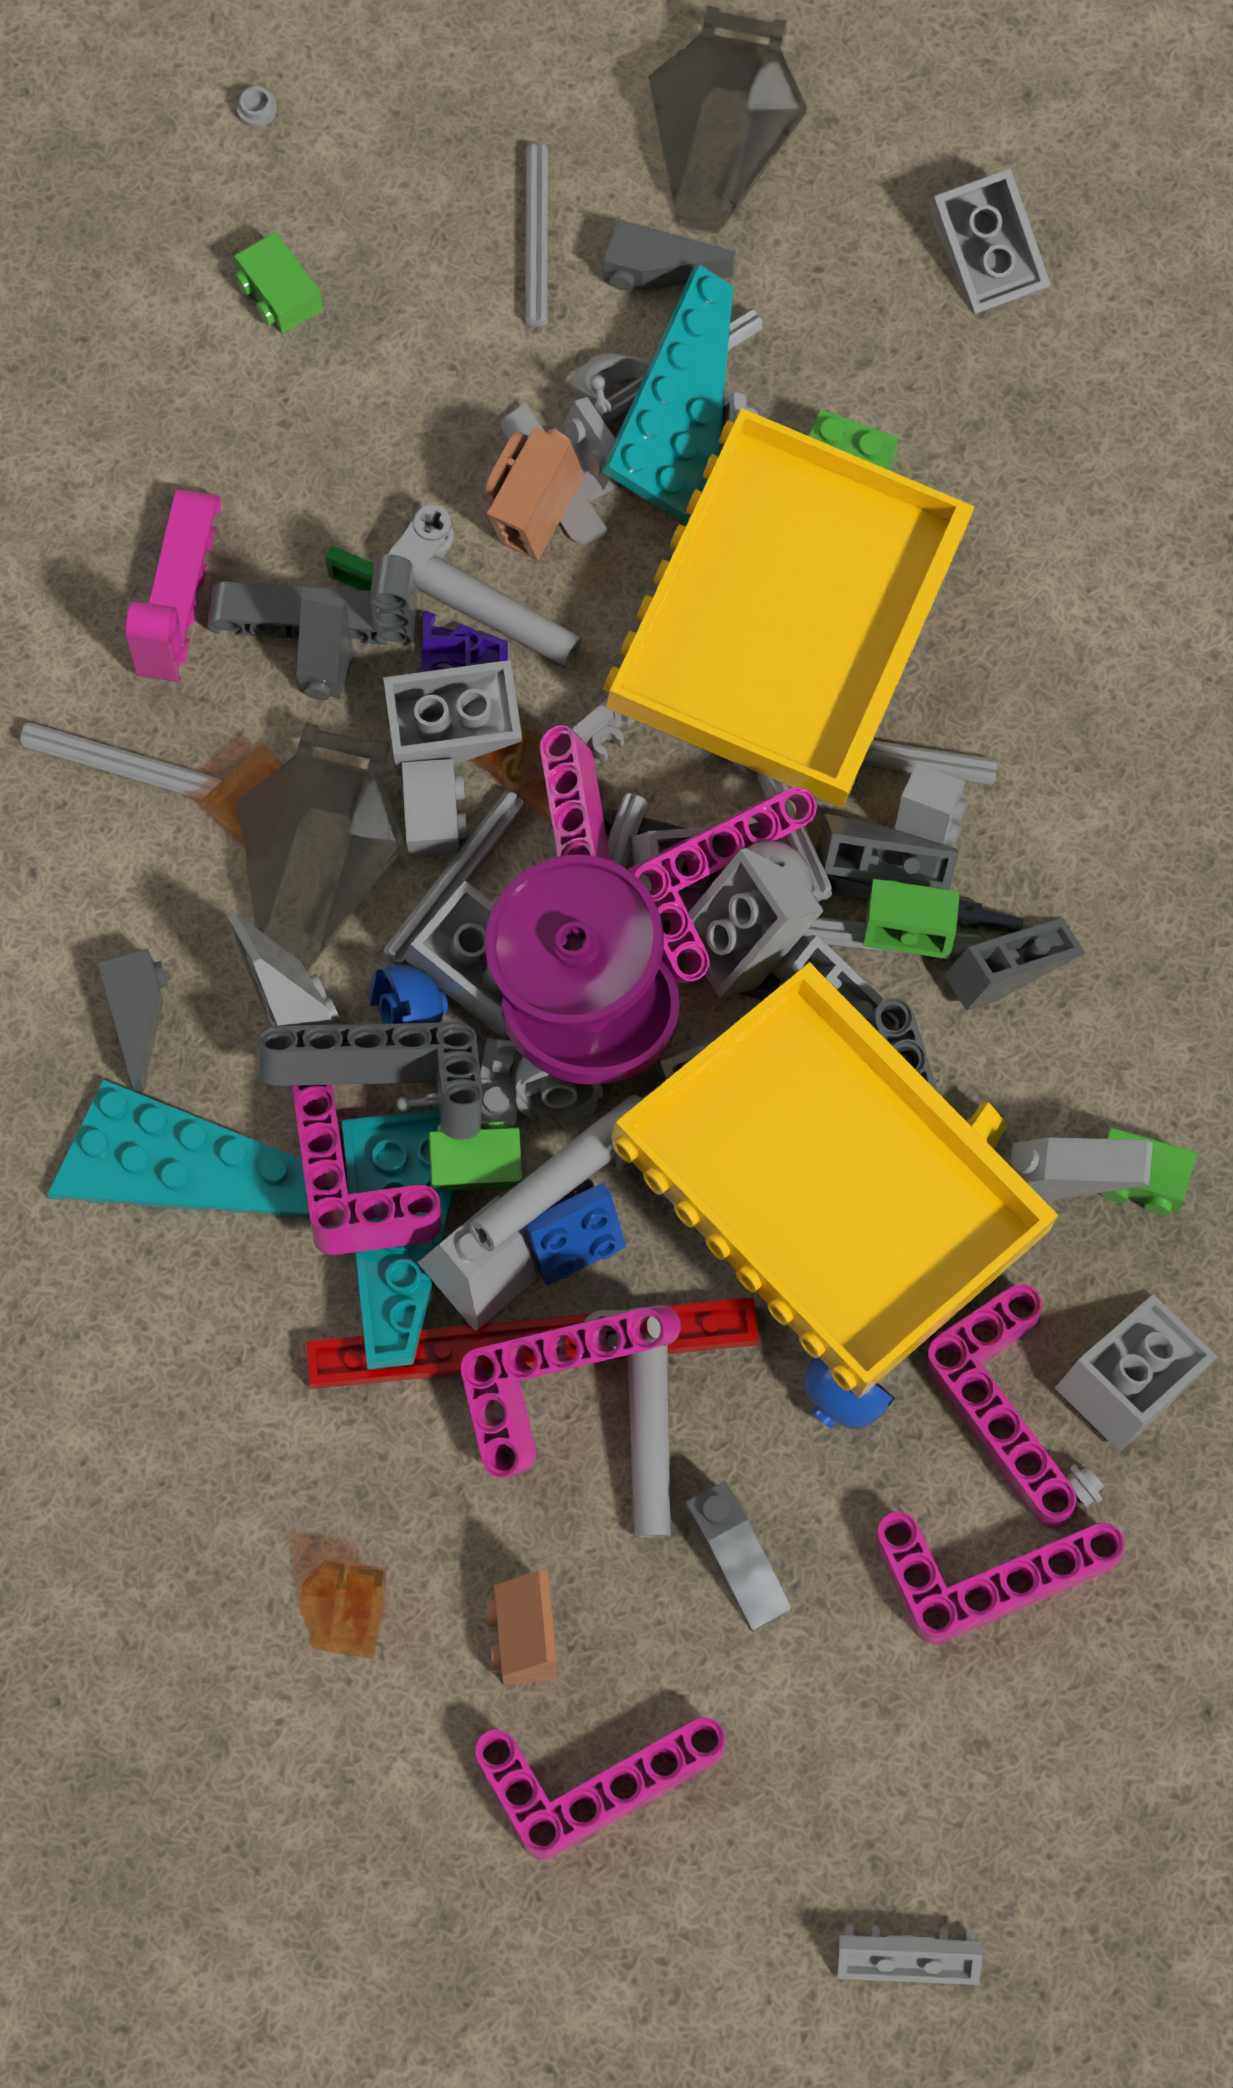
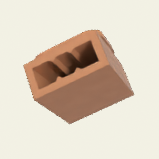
M534 427L528 437L526 434L516 431L510 437L496 462L485 488V495L491 505L487 515L500 543L536 561L540 559L584 478V473L572 447L571 440L564 434L552 429L547 433Z

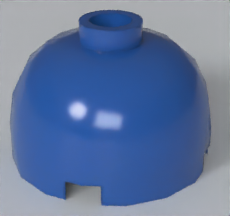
M394 965L378 969L373 973L370 982V1006H379L383 1024L442 1023L443 1015H446L448 1011L447 997L442 989H438L436 982L425 971L409 965Z
M813 1357L806 1369L804 1379L805 1392L815 1405L810 1413L830 1429L833 1428L836 1422L849 1429L864 1428L880 1418L895 1399L878 1383L860 1398L851 1390H843L832 1378L831 1369L819 1357Z

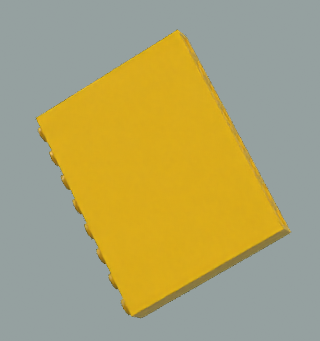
M741 408L736 421L727 420L718 443L724 446L719 457L712 454L707 462L702 478L708 481L703 491L695 489L686 510V513L691 514L687 526L679 524L674 533L670 548L675 549L670 562L663 559L658 567L653 583L659 586L654 596L646 594L637 614V619L642 620L637 633L629 630L624 640L620 654L624 655L625 659L620 669L613 666L608 674L603 690L609 692L606 708L793 788H805L814 797L843 809L966 531L975 506Z
M810 962L617 1120L610 1138L613 1141L612 1145L616 1153L625 1162L630 1163L632 1161L640 1169L648 1187L658 1195L663 1194L674 1205V1211L678 1218L686 1226H694L706 1238L705 1243L711 1253L720 1260L726 1259L737 1271L736 1275L741 1284L750 1292L754 1293L756 1291L768 1303V1310L775 1320L782 1325L788 1324L799 1336L800 1344L804 1350L814 1358L819 1357L831 1369V1376L843 1390H851L858 1398L862 1397L1051 1230L1059 1216Z

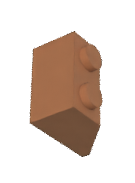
M548 1569L538 1570L494 1585L495 1599L487 1600L489 1628L498 1627L499 1644L491 1645L493 1673L502 1672L504 1685L559 1680Z

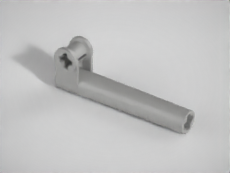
M433 504L422 507L388 554L399 555L411 561L415 587L563 667H568L581 647L582 638L443 560V557L454 541L451 517L442 506Z
M630 1095L472 1220L469 1224V1229L476 1242L485 1250L493 1251L611 1160L616 1163V1170L620 1174L626 1173L635 1164L632 1161L630 1163L625 1162L616 1153L612 1145L613 1141L610 1138L615 1122L643 1099L637 1095Z
M647 1307L595 1311L587 1317L585 1322ZM650 1316L647 1322V1329L657 1339L661 1331L660 1324L655 1317ZM609 1326L606 1331H613L614 1335H609L607 1342L612 1348H616L618 1334L613 1327ZM668 1345L625 1355L628 1362L634 1537L671 1536Z

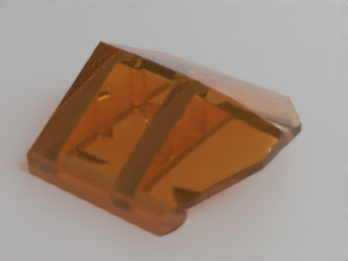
M326 1558L303 1582L300 1611L306 1627L312 1636L310 1637V1643L313 1649L371 1659L375 1658L386 1605V1568Z

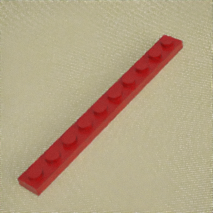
M754 1297L668 1306L678 1314L681 1322L679 1336L673 1343L668 1344V1354L758 1345ZM592 1313L487 1323L477 1331H474L470 1325L421 1330L413 1364L368 1370L364 1336L306 1341L310 1388L319 1389L462 1375V1360L471 1350L584 1323ZM606 1331V1340L609 1335H614L613 1331ZM567 1336L564 1342V1349L571 1358H574L577 1352L576 1344L571 1337ZM526 1346L523 1358L525 1363L532 1368L535 1363V1355ZM485 1356L482 1362L484 1372L494 1371L492 1361ZM621 1356V1357H617V1358H613V1359H608V1360L624 1359V1358H627V1356Z

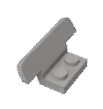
M588 397L574 401L563 426L552 429L564 434L571 440L572 447L584 473L581 484L560 520L571 540L581 545L603 537L607 531V527L590 501L617 488L619 482L601 472L615 442V438ZM524 403L507 415L501 423V429L508 441L516 431H520L528 437L534 427L544 431L527 403Z

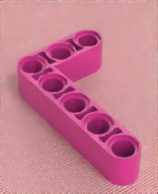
M177 489L175 492L149 603L132 601L127 614L126 639L137 676L180 682L181 676H178L180 663H185L190 642V639L187 638L189 625H194L199 604V601H195L198 587L202 588L208 564H205L204 560L206 551H211L216 530V527H213L215 513H220V495Z
M563 725L554 726L543 735L540 742V751L557 856L591 855L611 861L591 748L569 727Z
M795 787L773 794L628 869L638 879L641 873L650 879V894L659 914H665L670 920V931L667 935L664 933L662 959L672 972L676 984L698 980L706 974L709 968L708 953L678 891L727 866L741 849L763 841H776L807 825L813 820L817 809L815 798L811 792L805 788ZM787 799L791 800L796 807L794 819L790 818L786 813L785 802ZM751 817L756 819L760 825V835L758 838L753 836L749 830V820ZM714 836L719 837L724 844L722 857L718 856L713 850L712 840ZM678 854L683 856L688 864V871L685 876L676 869L675 861ZM680 952L689 959L690 966L686 974L681 972L677 965V957Z
M333 1085L292 1086L311 1231L315 1247L327 1255H338L425 1243L436 1238L441 1231L442 1219L440 1198L433 1188L426 1185H414L348 1194ZM314 1113H321L320 1115H317V1116H311V1114H314ZM318 1150H327V1151L322 1152V1153H317V1152H315V1151H318ZM323 1187H333L329 1190H321ZM419 1212H426V1213H428V1214L423 1215V1216H416V1215H414V1214L419 1213ZM374 1218H381V1219H383V1220L378 1221V1222H371V1221H369V1220L374 1219ZM330 1224H337V1225H338V1226L333 1227V1228H326V1227H325V1226L330 1225Z
M1017 1284L1008 1288L938 1335L929 1346L926 1367L932 1379L1034 1518L1043 1526L1059 1528L1065 1525L1072 1516L1076 1505V1493L1064 1474L982 1365L994 1355L1029 1333L1037 1325L1042 1309V1299L1033 1287L1026 1284ZM1021 1302L1026 1304L1032 1313L1027 1317H1017L1010 1312L1008 1307L1013 1303ZM978 1327H987L994 1332L996 1337L992 1341L981 1342L974 1337L972 1331ZM942 1351H949L958 1357L959 1362L952 1367H946L941 1365L935 1356ZM968 1387H976L984 1392L986 1398L979 1403H972L963 1397L962 1391ZM994 1423H1003L1011 1429L1012 1435L1006 1439H998L991 1435L988 1428ZM1021 1459L1032 1460L1037 1464L1039 1472L1032 1476L1023 1475L1017 1470L1015 1463ZM1049 1495L1058 1496L1064 1501L1066 1509L1053 1513L1044 1507L1042 1500Z
M656 1305L469 1351L462 1360L461 1374L485 1470L496 1478H507L529 1470L535 1462L536 1447L520 1380L666 1346L673 1343L679 1336L681 1322L678 1314L666 1305ZM650 1316L655 1317L660 1324L661 1331L657 1339L647 1329V1322ZM609 1326L613 1327L618 1334L616 1348H612L606 1340V1330ZM567 1336L571 1337L576 1344L577 1352L574 1358H571L564 1349V1342ZM526 1346L535 1355V1363L532 1368L525 1363L523 1358ZM485 1356L494 1365L492 1377H488L483 1370L482 1362ZM495 1401H498L504 1408L502 1422L493 1413ZM505 1445H508L515 1454L513 1466L509 1465L504 1459L503 1450Z
M898 1511L889 1513L879 1523L876 1538L877 1549L915 1632L920 1639L931 1644L948 1641L1111 1571L1119 1563L1125 1546L1123 1534L1118 1528L1112 1524L1100 1523L947 1588L920 1528L912 1516ZM898 1528L904 1530L910 1540L905 1545L895 1546L887 1541L885 1534L890 1529ZM1095 1540H1105L1113 1547L1114 1554L1106 1558L1099 1557L1091 1550L1090 1543ZM1053 1558H1064L1072 1565L1073 1571L1068 1575H1057L1050 1569L1048 1562ZM913 1569L921 1570L927 1575L929 1582L923 1587H912L905 1581L904 1574ZM1014 1575H1021L1028 1579L1031 1589L1025 1593H1016L1009 1588L1007 1579ZM971 1593H981L988 1599L990 1606L983 1611H974L966 1604L965 1597ZM928 1611H939L945 1615L948 1624L941 1629H932L925 1624L923 1615Z
M711 1718L693 1720L552 1802H549L518 1745L509 1733L502 1730L485 1732L476 1744L475 1755L480 1771L524 1849L530 1856L546 1860L560 1854L715 1765L725 1752V1733L723 1727ZM709 1733L716 1738L718 1744L711 1752L701 1753L692 1746L691 1742L697 1734ZM494 1745H502L510 1751V1755L504 1763L492 1765L484 1759L486 1750ZM669 1756L675 1760L677 1768L671 1775L660 1776L652 1770V1762L657 1757ZM620 1779H629L634 1782L637 1791L631 1798L619 1799L611 1793L613 1783ZM525 1785L529 1787L533 1792L530 1801L524 1805L510 1803L507 1799V1794L513 1786ZM580 1802H588L596 1808L597 1812L592 1820L581 1823L571 1817L570 1811L572 1807ZM540 1825L551 1827L556 1832L554 1840L546 1846L534 1844L530 1840V1834L535 1827Z

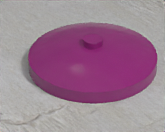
M579 854L559 856L545 860L516 877L495 903L489 917L485 936L486 958L490 972L507 1001L523 1015L538 1023L565 1029L587 1028L603 1024L620 1016L634 1006L654 981L661 964L664 949V932L661 917L651 894L644 884L629 870L613 861Z
M663 959L650 988L634 1006L620 1016L593 1027L565 1029L547 1026L523 1015L507 1001L503 994L501 1002L502 1018L506 1032L523 1057L535 1067L553 1077L580 1084L614 1083L631 1078L652 1066L664 1054L673 1039L680 1007L676 981Z

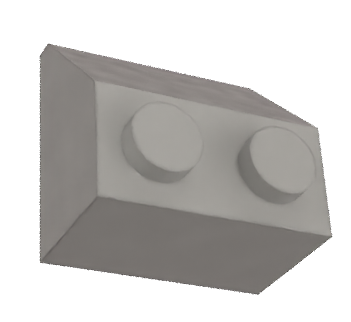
M496 1196L417 1262L474 1331H477L537 1279L525 1227L493 1251H487L482 1248L470 1232V1222L500 1199L499 1196Z

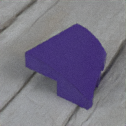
M423 612L422 672L448 669L437 666L443 663L456 668L508 660V641L493 635L479 634L473 628L460 624L457 630L433 626L436 621V614Z

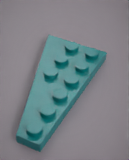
M701 265L692 270L601 470L604 474L686 525L691 517V514L686 513L693 492L695 489L703 491L708 481L702 478L707 462L712 454L719 457L720 443L718 442L721 435L733 286Z
M103 1080L47 1194L48 1199L54 1200L73 1199L87 1200L88 1202L95 1203L114 1202L139 1206L194 1210L212 1209L235 1213L254 1212L276 1216L310 1218L302 1159L106 1080ZM323 1187L321 1190H329L333 1187Z
M439 1109L342 1120L349 1194L414 1185L431 1187L428 1137L429 1132H438L437 1126L441 1125ZM455 1191L437 1192L440 1198L442 1227L439 1235L432 1241L355 1252L368 1370L411 1365L414 1363L433 1284L432 1279L417 1262L443 1241ZM419 1212V1213H416V1214H414V1215H416V1216H423V1215H426V1214H428V1213H426V1212ZM374 1218V1219H371V1220H369V1221H371V1222H378V1221H381V1220H383V1219H381V1218Z

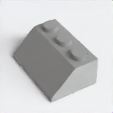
M747 848L741 849L688 913L708 953L709 968L705 976L718 996L724 998L752 991L759 987L820 916L823 909L799 875Z
M464 880L413 940L403 959L413 967L425 971L440 989L502 1040H505L508 1034L502 1018V993L490 972L485 950L486 929L494 904Z

